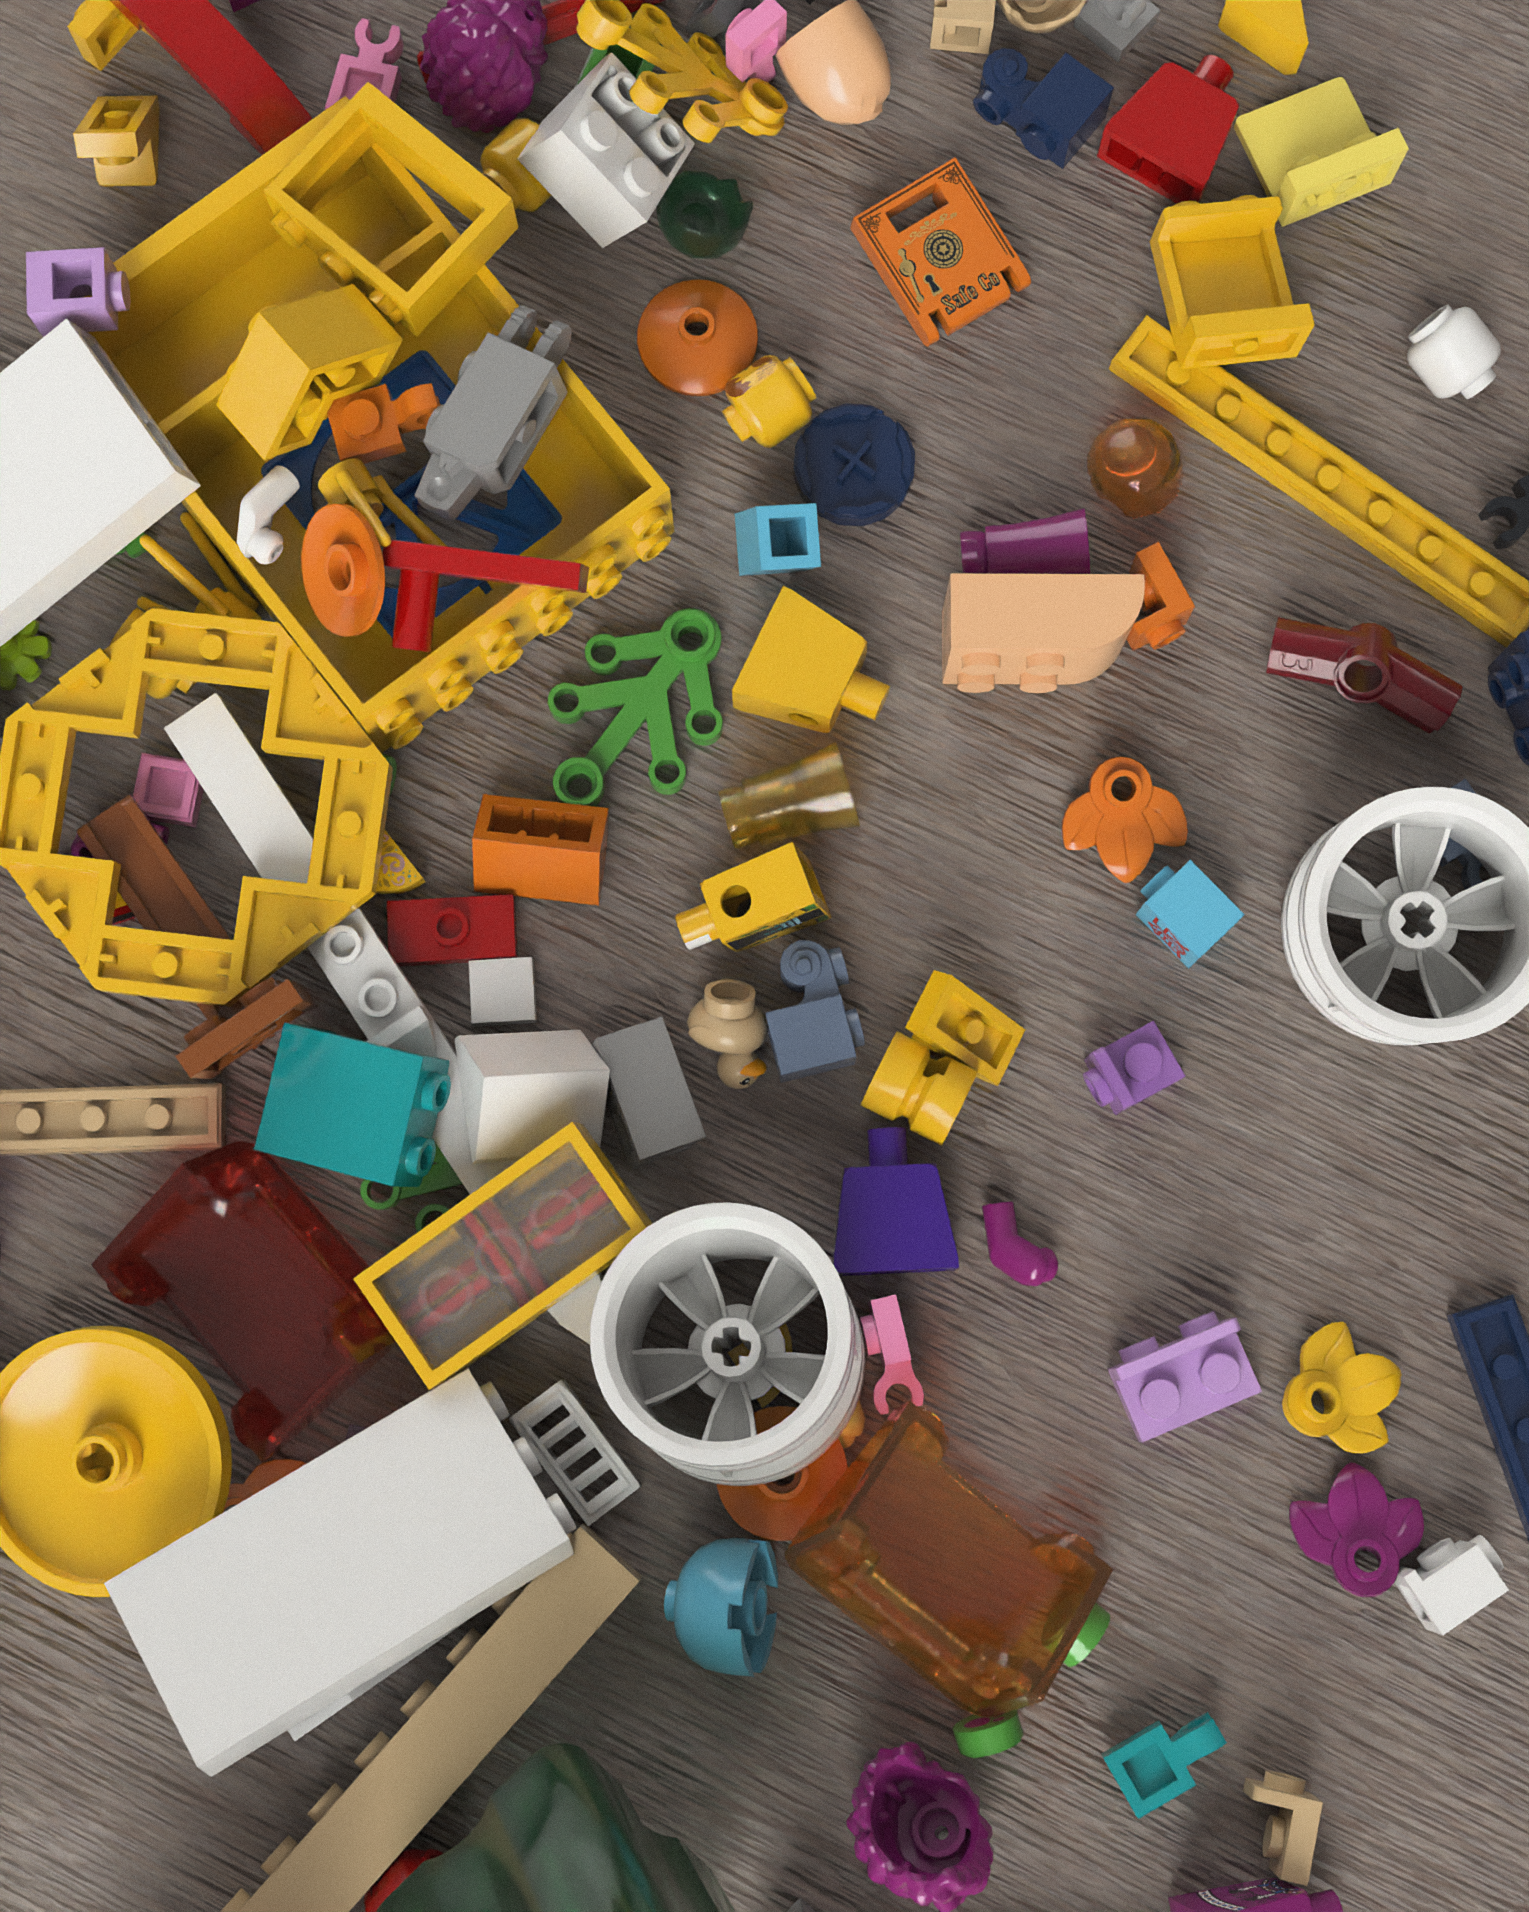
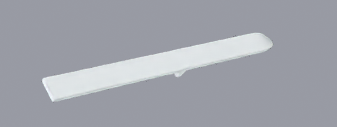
M214 693L164 727V730L260 876L266 879L307 883L314 837L218 693ZM359 907L308 946V949L367 1037V1042L449 1060L450 1064L447 1075L450 1077L451 1082L450 1095L445 1107L438 1113L432 1138L468 1193L472 1194L516 1161L472 1164L456 1052ZM601 1273L548 1310L561 1326L589 1345L592 1310L597 1292L603 1280Z

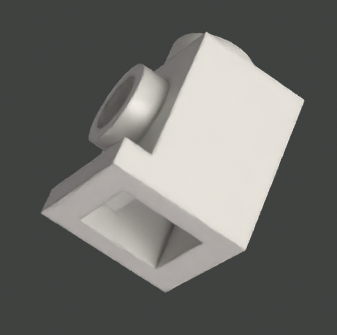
M1477 1535L1469 1542L1459 1540L1454 1544L1451 1538H1446L1435 1543L1417 1557L1421 1567L1415 1570L1400 1566L1398 1577L1394 1582L1425 1629L1440 1635L1446 1634L1509 1591L1498 1575V1572L1504 1569L1503 1563L1490 1543L1481 1535Z

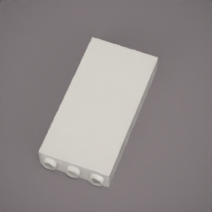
M65 319L0 372V647L201 486L95 337L68 319Z
M469 1368L104 1583L185 1745L200 1770L211 1777L574 1554L567 1534L577 1529L559 1495L555 1493L545 1499L533 1477L543 1472L525 1438L522 1436L512 1442L500 1421L510 1416L491 1381L479 1387Z

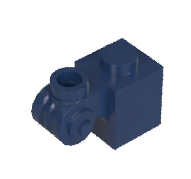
M1006 48L994 51L987 57L983 65L980 90L973 99L975 110L983 119L993 125H1000L1003 120L1016 129L1015 135L1021 139L1024 147L1032 155L1042 160L1049 159L1063 169L1106 118L1114 87L1066 52L1042 81L1034 82L1026 79L1028 64L1026 58L1020 52Z

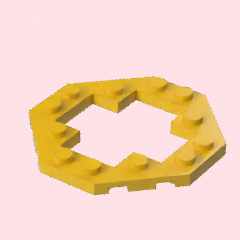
M151 608L131 623L132 629L104 650L98 648L58 679L61 683L32 705L27 702L6 718L0 753V865L8 870L26 894L25 898L54 936L62 941L80 965L79 969L96 990L231 1007L246 992L266 980L376 895L393 767L279 622ZM149 676L269 690L261 749L268 754L324 760L307 883L243 876L234 940L112 926L121 864L112 860L58 854L76 732L140 739Z

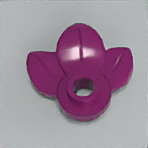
M1352 1462L1346 1464L1336 1476L1328 1494V1504L1312 1501H1293L1289 1507L1291 1530L1305 1556L1316 1562L1331 1566L1338 1583L1348 1592L1360 1597L1381 1595L1394 1584L1399 1574L1400 1560L1418 1547L1424 1532V1518L1418 1499L1401 1498L1388 1502L1385 1490L1377 1477L1366 1468ZM1359 1551L1371 1552L1378 1561V1569L1373 1572H1364L1359 1569L1354 1561L1355 1553Z

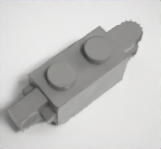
M519 305L511 313L510 319L506 321L498 336L488 332L478 350L472 351L467 355L460 367L457 385L445 405H440L433 411L426 426V436L423 442L431 457L414 495L423 508L454 522L480 488L491 494L511 489L568 393L557 367L562 361L563 355L566 354L571 341L572 328L569 325L558 320L553 321L545 329L544 335L541 336L533 351L530 352L526 350V347L538 324L537 312L525 305Z

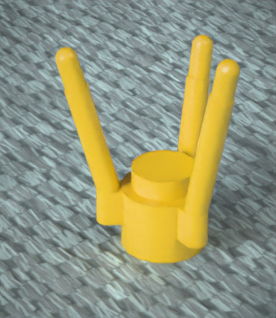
M352 458L341 461L329 468L320 478L318 488L328 502L327 505L342 503L360 511L372 526L382 547H387L391 543V538L379 519L384 509L382 503L424 544L447 546L393 493L382 475L371 476L361 459Z
M183 512L180 515V520L228 592L225 593L220 587L209 591L151 536L145 534L140 537V544L200 601L194 613L261 620V617L255 612L259 603L242 588L207 535L189 512ZM141 596L137 599L138 607L145 611L153 606H162L171 610L147 597Z

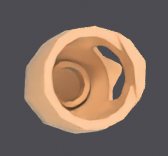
M847 0L838 4L791 37L777 51L776 59L794 93L802 104L824 121L839 125L860 124L875 119L882 112V104L889 95L891 87L890 64L884 43L857 0Z

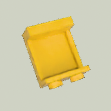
M1243 195L1231 201L1202 204L1197 201H1183L1163 209L1149 242L1180 370L1298 356L1315 324L1309 303L1293 304L1275 233V224L1283 210L1280 197L1258 198L1254 195Z

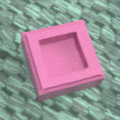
M142 753L133 797L150 821L196 827L204 789L185 760Z

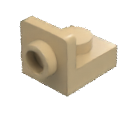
M1265 1770L1264 1781L1245 1778L1243 1792L1252 1800L1280 1807L1278 1817L1269 1816L1264 1831L1263 1856L1271 1858L1269 1868L1280 1880L1308 1886L1323 1802L1312 1793L1304 1791L1306 1780L1292 1775Z

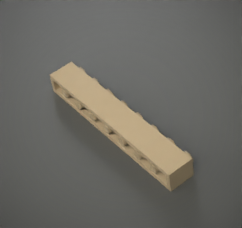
M585 1523L573 1534L571 1532L568 1533L567 1536L574 1554L534 1578L528 1585L521 1586L491 1606L500 1617L482 1636L473 1627L446 1657L455 1667L438 1687L429 1679H426L400 1709L409 1718L392 1739L382 1730L354 1760V1763L363 1772L346 1791L335 1782L307 1813L316 1825L299 1844L288 1835L260 1866L269 1875V1878L253 1896L241 1888L220 1912H349L639 1583L642 1576Z

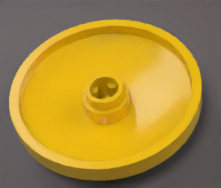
M83 1327L51 1336L34 1344L19 1354L0 1373V1547L15 1564L32 1577L55 1589L74 1595L111 1597L104 1585L105 1582L222 1514L229 1493L232 1472V1450L226 1420L208 1382L186 1357L170 1345L144 1332L125 1327Z

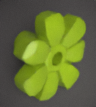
M36 619L0 647L1 690H13L17 684V674L29 683L36 680L41 675L42 670L34 659H47L51 656L52 646L50 640L45 636H35L39 630V622Z

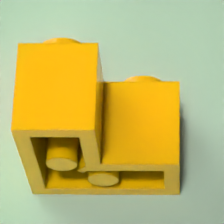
M355 284L328 292L319 290L304 299L280 306L277 304L268 305L251 319L248 325L249 334L238 358L232 362L227 370L226 376L228 379L216 405L265 461L312 444L335 399L379 385L403 339Z

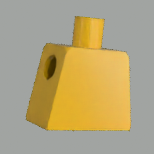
M782 586L732 689L733 708L746 713L822 733H830L843 706L876 720L888 696L890 686L860 673L866 658L868 644L861 635L792 589Z

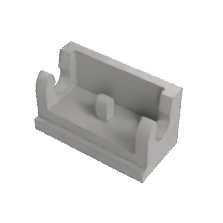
M663 1017L640 1023L594 1040L592 1046L610 1069L606 1104L630 1170L692 1148V1144L706 1138Z

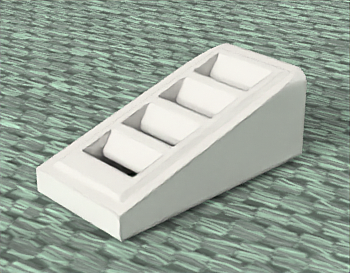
M561 1379L508 1419L518 1434L525 1438L538 1461L587 1526L591 1525L642 1486L566 1380ZM564 1405L571 1415L541 1436L534 1426ZM580 1426L586 1437L557 1458L550 1447ZM595 1447L603 1458L572 1480L565 1469ZM609 1469H612L619 1479L588 1502L581 1490Z

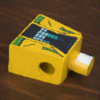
M793 842L704 880L700 883L706 903L675 915L679 932L689 950L720 938L722 944L734 952L752 948L832 918L810 859ZM751 899V906L748 912L741 917H737V909L740 904L745 900Z

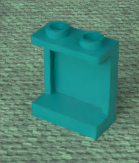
M284 1022L254 1150L393 1187H419L423 1177L428 1174L433 1165L436 1146L432 1137L438 1113L443 1110L450 1095L451 1082L450 1077L447 1075L450 1064L449 1060L424 1056L350 1038L317 1027Z

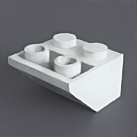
M612 52L605 56L547 115L517 158L602 248L648 221L695 144L664 109L659 114H650L633 102L629 90L636 81V78Z

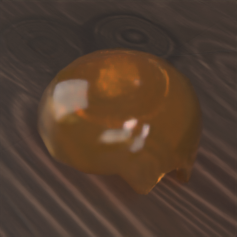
M1147 418L1117 419L1093 439L1087 455V472L1095 493L1100 499H1106L1119 507L1126 517L1137 518L1162 511L1177 497L1184 477L1182 459L1174 436L1162 425Z

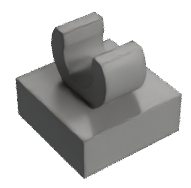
M1089 0L1075 18L1074 27L1119 63L1157 23L1160 9L1149 0Z

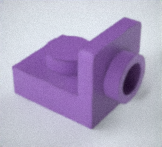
M1154 1020L1108 1046L1096 1049L1084 1059L1089 1070L1083 1073V1078L1091 1095L1100 1107L1109 1104L1115 1116L1185 1077L1184 1072Z

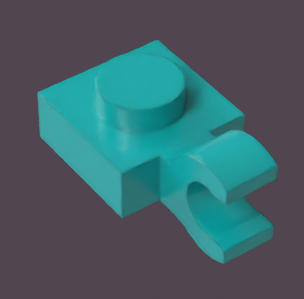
M1207 1712L1187 1723L1170 1738L1158 1720L1101 1754L1139 1819L1196 1786L1186 1766L1216 1751L1227 1742L1215 1721Z

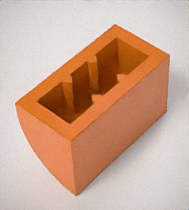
M483 794L472 837L474 892L500 895L513 894L518 897L599 906L606 859L609 808Z

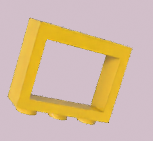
M369 82L349 100L264 190L274 215L270 222L284 240L297 249L303 244L308 246L320 256L318 259L319 265L336 283L342 287L348 286L350 283L355 284L357 288L368 296L367 299L392 327H395L400 322L416 336L427 327L518 229L513 199ZM374 143L379 145L473 222L408 292L309 212Z

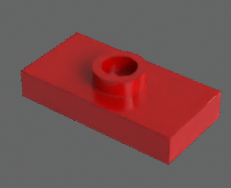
M513 894L387 901L388 951L398 966L469 963L471 960L518 958L515 897Z

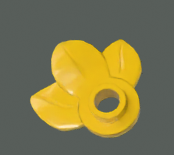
M1330 1323L1314 1332L1302 1345L1300 1350V1373L1289 1381L1284 1391L1282 1400L1284 1415L1288 1422L1299 1432L1311 1437L1327 1435L1344 1451L1360 1454L1374 1451L1389 1441L1387 1430L1377 1413L1389 1406L1398 1395L1401 1386V1370L1394 1362L1384 1356L1370 1353L1356 1355L1352 1337L1346 1323ZM1314 1391L1318 1392L1323 1399V1414L1317 1412L1312 1405L1311 1398Z

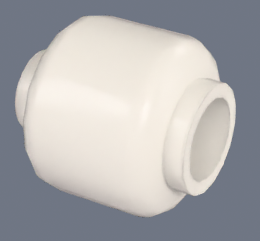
M1447 304L1426 318L1408 336L1413 344L1408 350L1407 361L1437 398H1448L1461 392L1465 399H1470L1488 386L1496 377L1491 367L1500 356L1501 345L1476 312L1469 307L1452 310Z

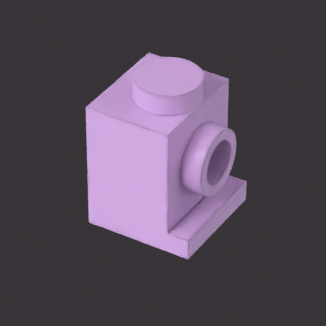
M104 247L26 252L27 314L43 337L65 319H68L86 332L118 330V311H129L130 309L129 282L124 271H117Z

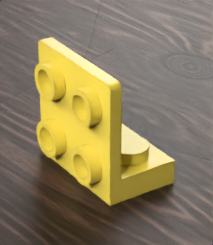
M1343 77L1334 78L1237 117L1234 124V130L1267 197H1280L1283 210L1278 220L1282 227L1391 184L1409 150L1399 128L1379 136L1370 131Z

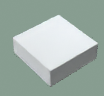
M533 957L469 961L471 1024L474 1027L537 1023Z

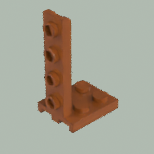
M131 794L76 830L95 859L112 860L121 864L117 891L144 930L233 940ZM273 977L264 980L250 989L231 1007L196 1003L207 1020L193 1028L183 1037L189 1046L175 1055V1057L190 1078L213 1079L222 1073L224 1068L252 1049H257L276 1036L275 1033L283 1028L284 1022L291 1023L304 1013L311 1012L318 1005L304 985L290 979H286L283 982L281 980L275 981Z

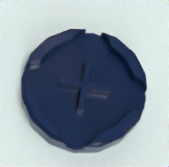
M845 403L822 411L812 420L811 425L805 429L803 435L801 434L795 445L793 477L806 504L816 503L818 516L837 525L865 526L887 518L903 504L913 484L915 451L908 432L898 421L895 423L891 418L885 416L884 411L871 405Z

